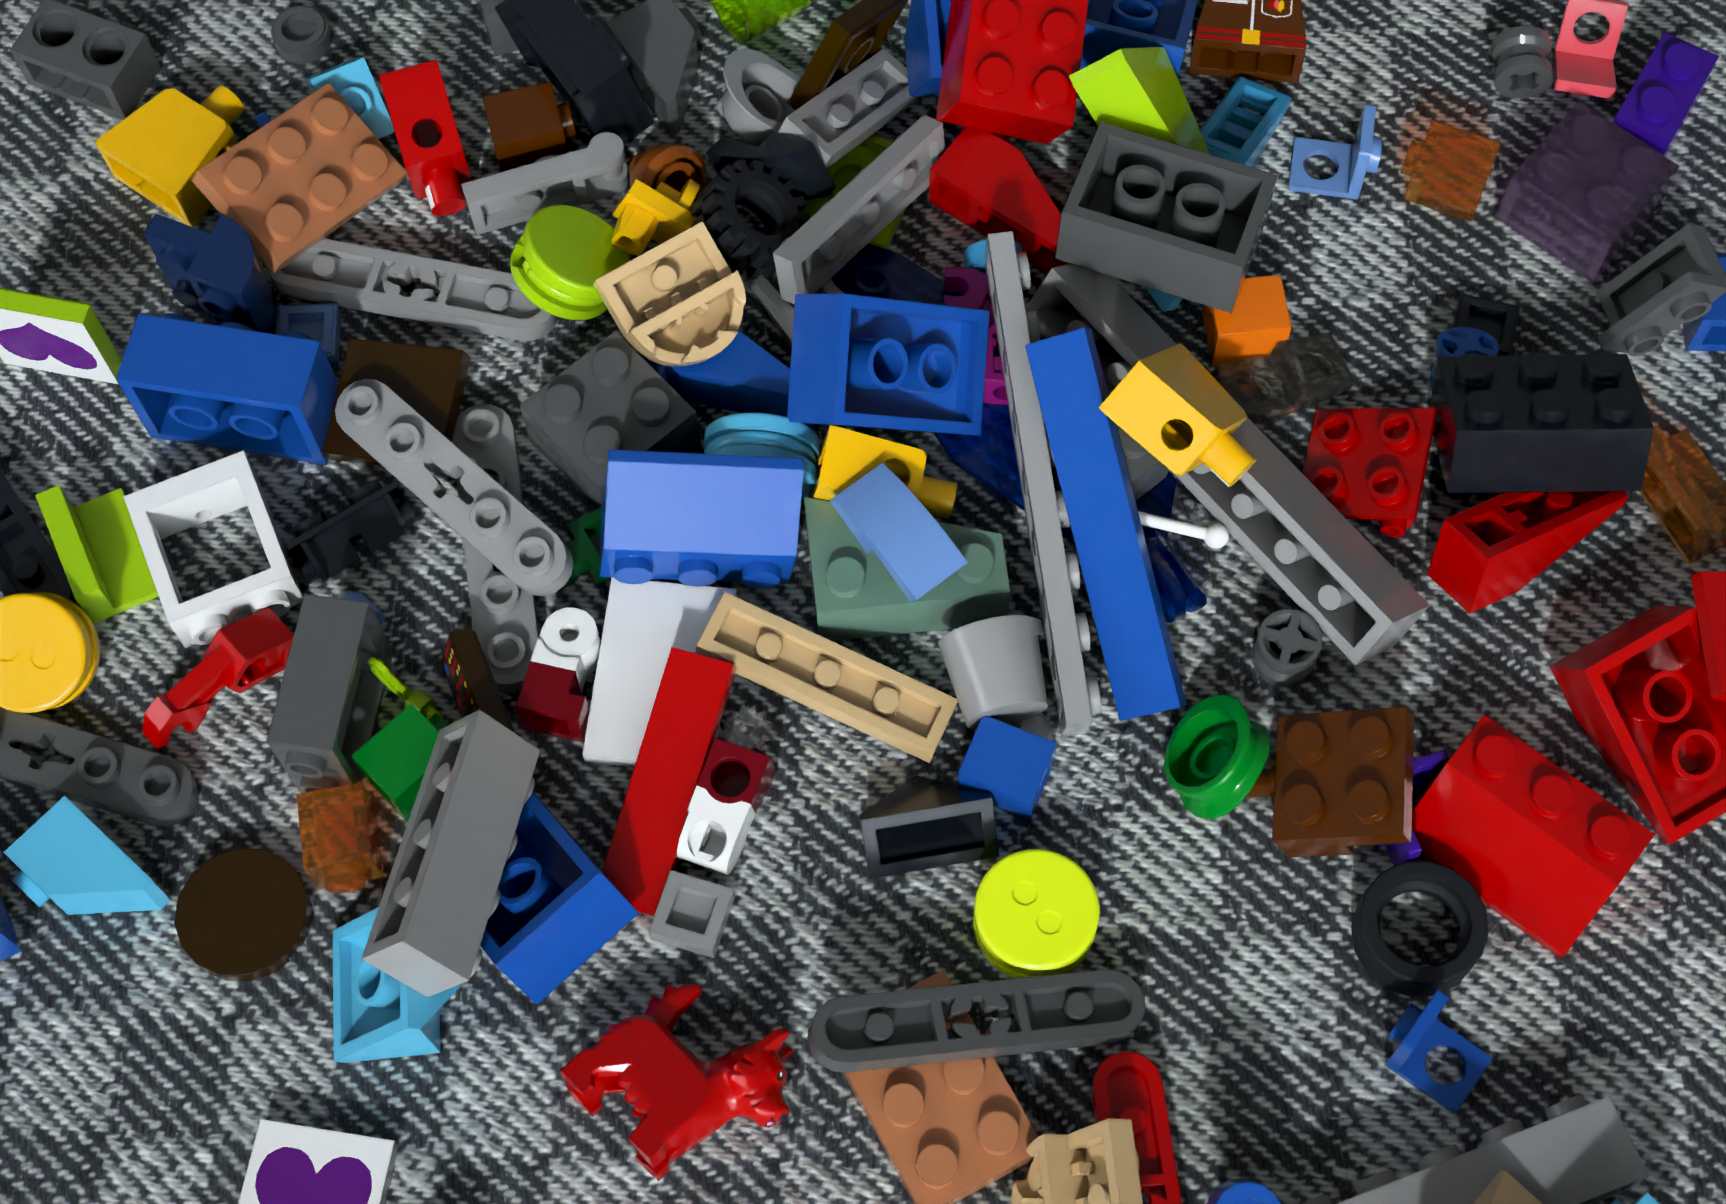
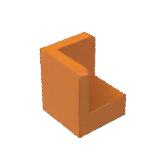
M1273 275L1245 278L1232 313L1203 305L1202 309L1211 365L1278 359L1284 356L1292 327L1281 277Z

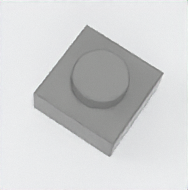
M670 870L649 929L651 940L715 958L735 900L734 889Z

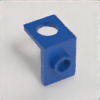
M1438 989L1423 1010L1410 1003L1388 1037L1399 1045L1385 1066L1450 1112L1456 1113L1491 1062L1492 1057L1436 1019L1450 998ZM1436 1047H1447L1457 1052L1464 1063L1462 1079L1452 1085H1443L1434 1081L1425 1068L1427 1053Z

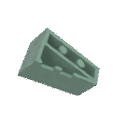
M804 497L818 635L834 642L955 629L972 622L1008 615L1010 585L1001 533L938 522L968 563L921 598L910 603L874 551L865 552L829 501Z

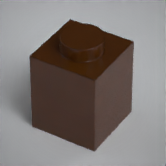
M551 82L482 97L500 172L532 164L548 155L559 156L568 153L565 139L576 137L568 102L556 103Z

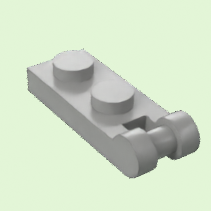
M604 132L595 135L586 148L559 156L548 155L532 164L508 171L486 173L477 180L463 183L461 186L476 235L527 221L535 212L547 206H578L616 195L628 187L630 179L628 167L625 163L623 141L615 133Z

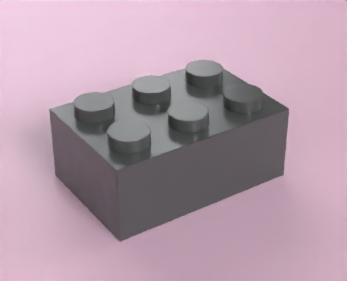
M1100 122L1062 211L1055 259L1232 313L1264 228L1278 175Z

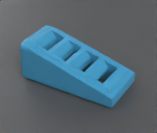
M1239 76L1200 129L1210 155L1254 168L1288 110L1292 98ZM1238 105H1243L1265 115L1264 117H1262L1248 110L1238 107Z

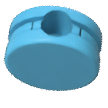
M750 412L723 416L711 422L705 429L704 454L803 458L804 471L801 500L804 497L810 496L813 492L817 479L816 461L819 457L820 441L817 434L807 425L789 422V419L785 416Z

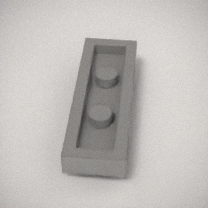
M883 48L788 115L778 133L812 141L827 169L916 103L920 97L909 95L907 68Z

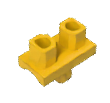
M635 179L612 214L618 218L611 239L612 244L630 255L640 256L650 239L662 244L691 228L698 218L691 216L692 207L696 203L693 200L699 191L700 184L689 179L679 192L662 181L654 190L638 179Z

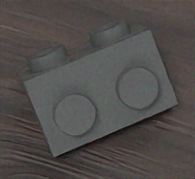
M1688 223L1596 291L1611 325L1609 329L1597 337L1601 349L1628 353L1630 356L1647 354L1657 349L1664 342L1663 337L1679 325L1694 321L1708 313L1712 308L1711 303L1726 293V274L1704 226Z

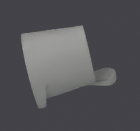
M1027 615L992 617L956 628L945 634L938 641L967 728L977 729L980 720L988 716L1009 725L1020 722V729L1052 741L1053 731L1043 714L1048 708L1038 640L1044 636L1040 619Z

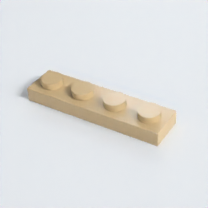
M725 591L696 644V654L733 663L737 668L736 674L928 763L931 762L958 703L957 698Z

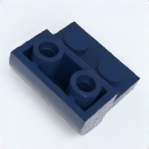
M158 214L153 216L143 234L156 257L157 265L163 270L173 290V296L181 304L195 311H205L211 325L222 326L224 323L233 322L248 326L257 332L276 334L277 305L279 303L249 236L236 221L221 214L211 232L207 233Z

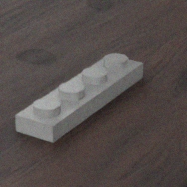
M923 115L903 134L897 136L893 143L874 161L860 170L856 177L830 201L824 203L818 212L802 227L781 243L779 248L773 252L781 299L794 304L795 294H815L929 187L930 168L946 151L943 122Z

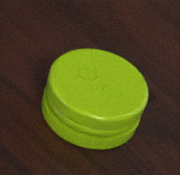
M551 205L535 212L528 220L523 230L524 233L515 244L510 257L511 273L518 288L533 304L554 316L569 320H588L600 316L607 310V307L593 285L595 280L630 261L629 253L612 244L611 239L614 228L594 213L575 206Z

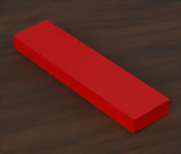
M673 647L670 650L602 869L640 914L651 917L655 915L670 870L675 871L679 859L677 858V848L689 813L687 809L713 741L716 738L737 669L733 663Z

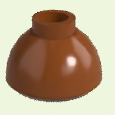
M661 143L641 151L634 156L629 166L630 187L635 179H638L655 190L660 181L680 192L687 181L692 179L700 184L699 191L693 200L697 202V196L707 184V167L703 157L695 149L680 143Z

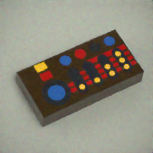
M472 627L451 631L441 659V666L461 718L481 710L514 732L476 632L472 630Z

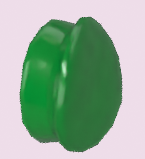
M1227 694L1210 696L1192 706L1177 724L1165 751L1163 771L1169 785L1179 792L1184 807L1196 817L1212 820L1228 814L1239 806L1251 791L1269 755L1270 736L1264 726L1249 719L1248 712L1238 699Z

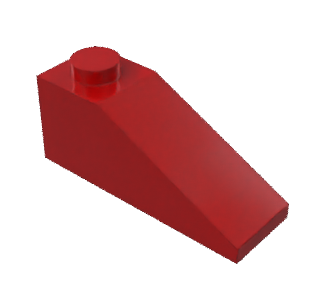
M965 127L930 168L929 203L985 237L988 234L1013 231L1014 241L1022 245L1023 252L1027 253L1029 264L1047 275L1054 267L1071 264L1055 259L1062 215L1021 151L1014 147L1011 141L1004 135Z
M1624 491L1505 492L1444 519L1427 575L1471 614L1518 592L1624 506L1628 494Z

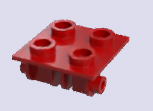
M1436 407L1316 409L1302 474L1346 519H1376L1380 524V532L1383 535L1392 538L1403 537L1406 529L1411 528L1414 520L1417 518L1437 409Z

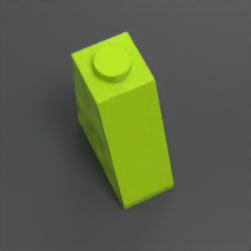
M1165 47L1122 48L1069 76L1074 89L1098 126L1100 122L1210 155Z

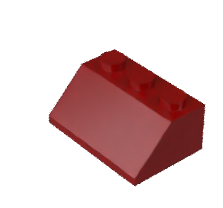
M1486 715L1482 716L1412 811V829L1422 849L1419 857L1425 861H1431L1455 870L1473 885L1484 904L1560 959L1563 958L1610 897L1655 835L1652 831Z

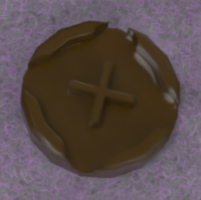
M236 848L211 857L190 875L177 899L174 924L181 947L201 969L224 981L251 982L279 971L290 961L288 957L296 951L298 945L302 947L310 932L313 906L305 882L284 858L263 849Z

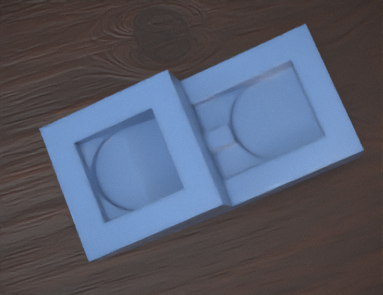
M881 463L829 501L865 552L874 551L910 603L921 598L968 563L929 511L884 463Z

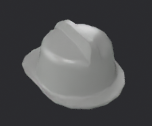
M744 48L734 50L726 58L723 68L726 89L717 104V111L726 119L731 129L741 139L754 146H759L773 132L778 133L785 118L795 111L787 103L802 76L787 69L761 51Z

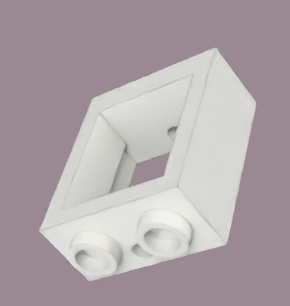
M244 450L123 496L167 621L185 648L195 644L208 645L212 642L219 629L267 607L278 617H281L289 611L290 607L303 602V594L262 486ZM248 506L271 568L183 602L161 539Z

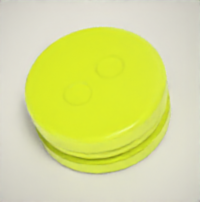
M1026 849L1014 852L996 862L987 871L978 886L973 914V928L977 944L992 966L1013 979L1070 973L1084 961L1092 948L1099 923V899L1090 877L1070 858L1045 849Z

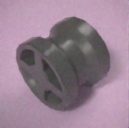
M1518 26L1499 33L1493 39L1491 45L1492 58L1498 65L1493 74L1494 86L1496 91L1502 96L1520 99L1534 97L1545 92L1552 85L1554 80L1553 67L1551 62L1547 60L1552 50L1551 40L1545 30L1535 26Z
M1294 609L1275 611L1266 617L1258 630L1257 640L1252 649V663L1258 675L1264 681L1274 686L1287 688L1299 685L1309 678L1322 649L1323 636L1319 625L1310 615ZM1277 647H1278V648L1280 649V651H1281V654H1280V655H1279V653L1276 651V648H1277Z

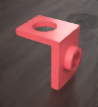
M1567 0L1552 56L1555 90L1570 92L1580 96L1614 99L1617 84L1613 58L1627 13V2L1617 0ZM1588 12L1601 13L1609 21V28L1606 34L1595 41H1584L1574 32L1576 20Z

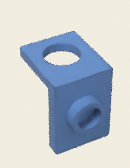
M1364 105L1353 144L1295 137L1288 190L1358 200L1366 172L1376 173L1380 161L1382 137L1373 136L1376 106ZM1323 155L1334 161L1337 173L1329 179H1315L1306 173L1303 163L1311 156Z

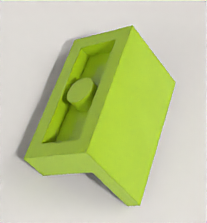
M60 485L35 495L73 595L94 624L159 597L123 497L125 492L122 488L75 507Z

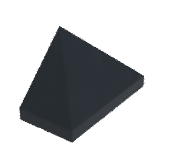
M915 776L859 814L869 879L1000 857L991 793L988 791Z

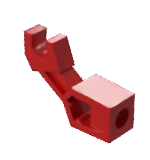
M269 607L219 629L204 653L203 661L170 691L158 695L146 710L142 733L158 750L170 744L169 736L179 724L188 733L198 729L212 703L210 699L222 688L227 686L232 691L242 693L284 670L294 634Z

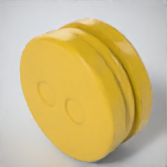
M18 593L0 598V707L13 712L34 713L64 706L79 697L92 682L100 659L98 634L89 616L73 601L53 593Z

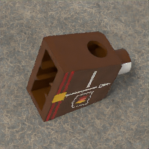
M1205 0L1195 32L1189 74L1238 78L1240 76L1251 80L1298 84L1307 46L1301 0Z

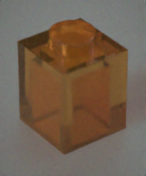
M1432 120L1424 143L1412 139L1400 173L1411 178L1403 200L1472 222L1501 142Z
M363 782L296 794L303 866L305 872L318 889L325 888L326 891L332 893H346L363 888L368 880L384 878L376 806Z

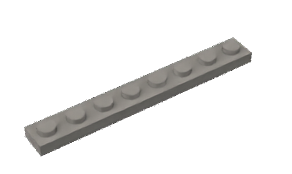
M1013 231L993 233L987 235L984 260L1061 737L1087 734L1093 722L1092 715L1101 713V701L1096 676H1085L1081 652L1090 651V632L1085 612L1075 614L1071 592L1073 589L1080 588L1078 559L1075 551L1065 552L1061 528L1070 527L1062 490H1055L1051 468L1055 467L1047 431L1044 427L1043 415L1025 348L1027 344L1040 341L1037 313L1035 310H1025L1022 290L1030 289L1031 287L1029 261L1026 252L1016 253Z

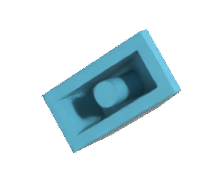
M66 796L62 797L4 851L21 869L11 880L39 907L51 899L67 915L161 910L171 901L157 884Z

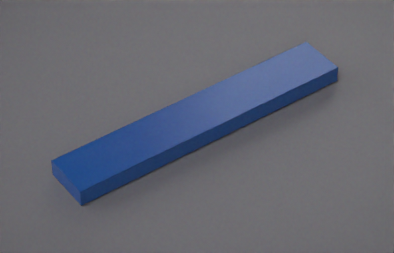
M1083 327L1027 344L1025 348L1119 720H1128L1183 707L1187 703L1116 423L1098 408L1109 395L1092 328Z

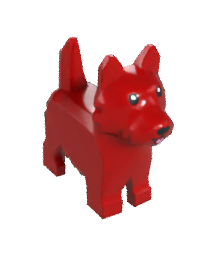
M671 984L666 985L662 999L656 996L652 997L644 1014L626 1017L619 1024H612L608 1027L606 1033L600 1037L595 1047L580 1051L560 1069L562 1078L567 1082L566 1087L569 1094L592 1117L602 1109V1098L606 1094L625 1093L624 1100L634 1105L631 1109L633 1116L642 1118L628 1139L639 1151L635 1156L637 1161L658 1182L670 1171V1165L675 1159L699 1145L731 1119L744 1116L752 1119L761 1127L769 1128L785 1120L790 1112L782 1092L787 1081V1072L783 1063H785L794 1050L790 1046L781 1047L790 1034L785 1027L772 1031L762 1040L732 1049L712 1062L701 1061L671 1033L677 1020L701 995L702 989L699 984L683 985L679 988Z

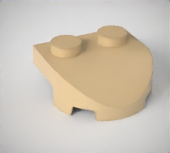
M703 221L596 279L593 284L628 344L647 360L666 366L697 364L723 351L738 333L746 303L745 289L738 271L732 273Z
M1108 1118L1067 1135H1040L1026 1149L1028 1155L1034 1157L1027 1179L1014 1182L1011 1196V1204H1143L1138 1172L1139 1157L1135 1148L1131 1119Z

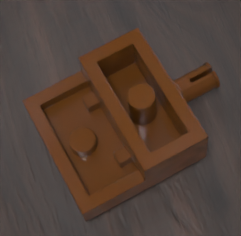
M1407 706L1278 716L1276 756L1270 771H1262L1253 788L1244 799L1271 797L1274 805L1272 841L1288 857L1352 855L1355 845L1411 843L1414 754L1413 713Z

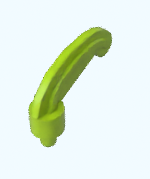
M371 657L367 661L373 674L405 702L404 709L412 704L426 719L431 718L435 713L443 719V714L435 708L436 700L420 689L414 692L409 689L384 665L385 662L383 660Z

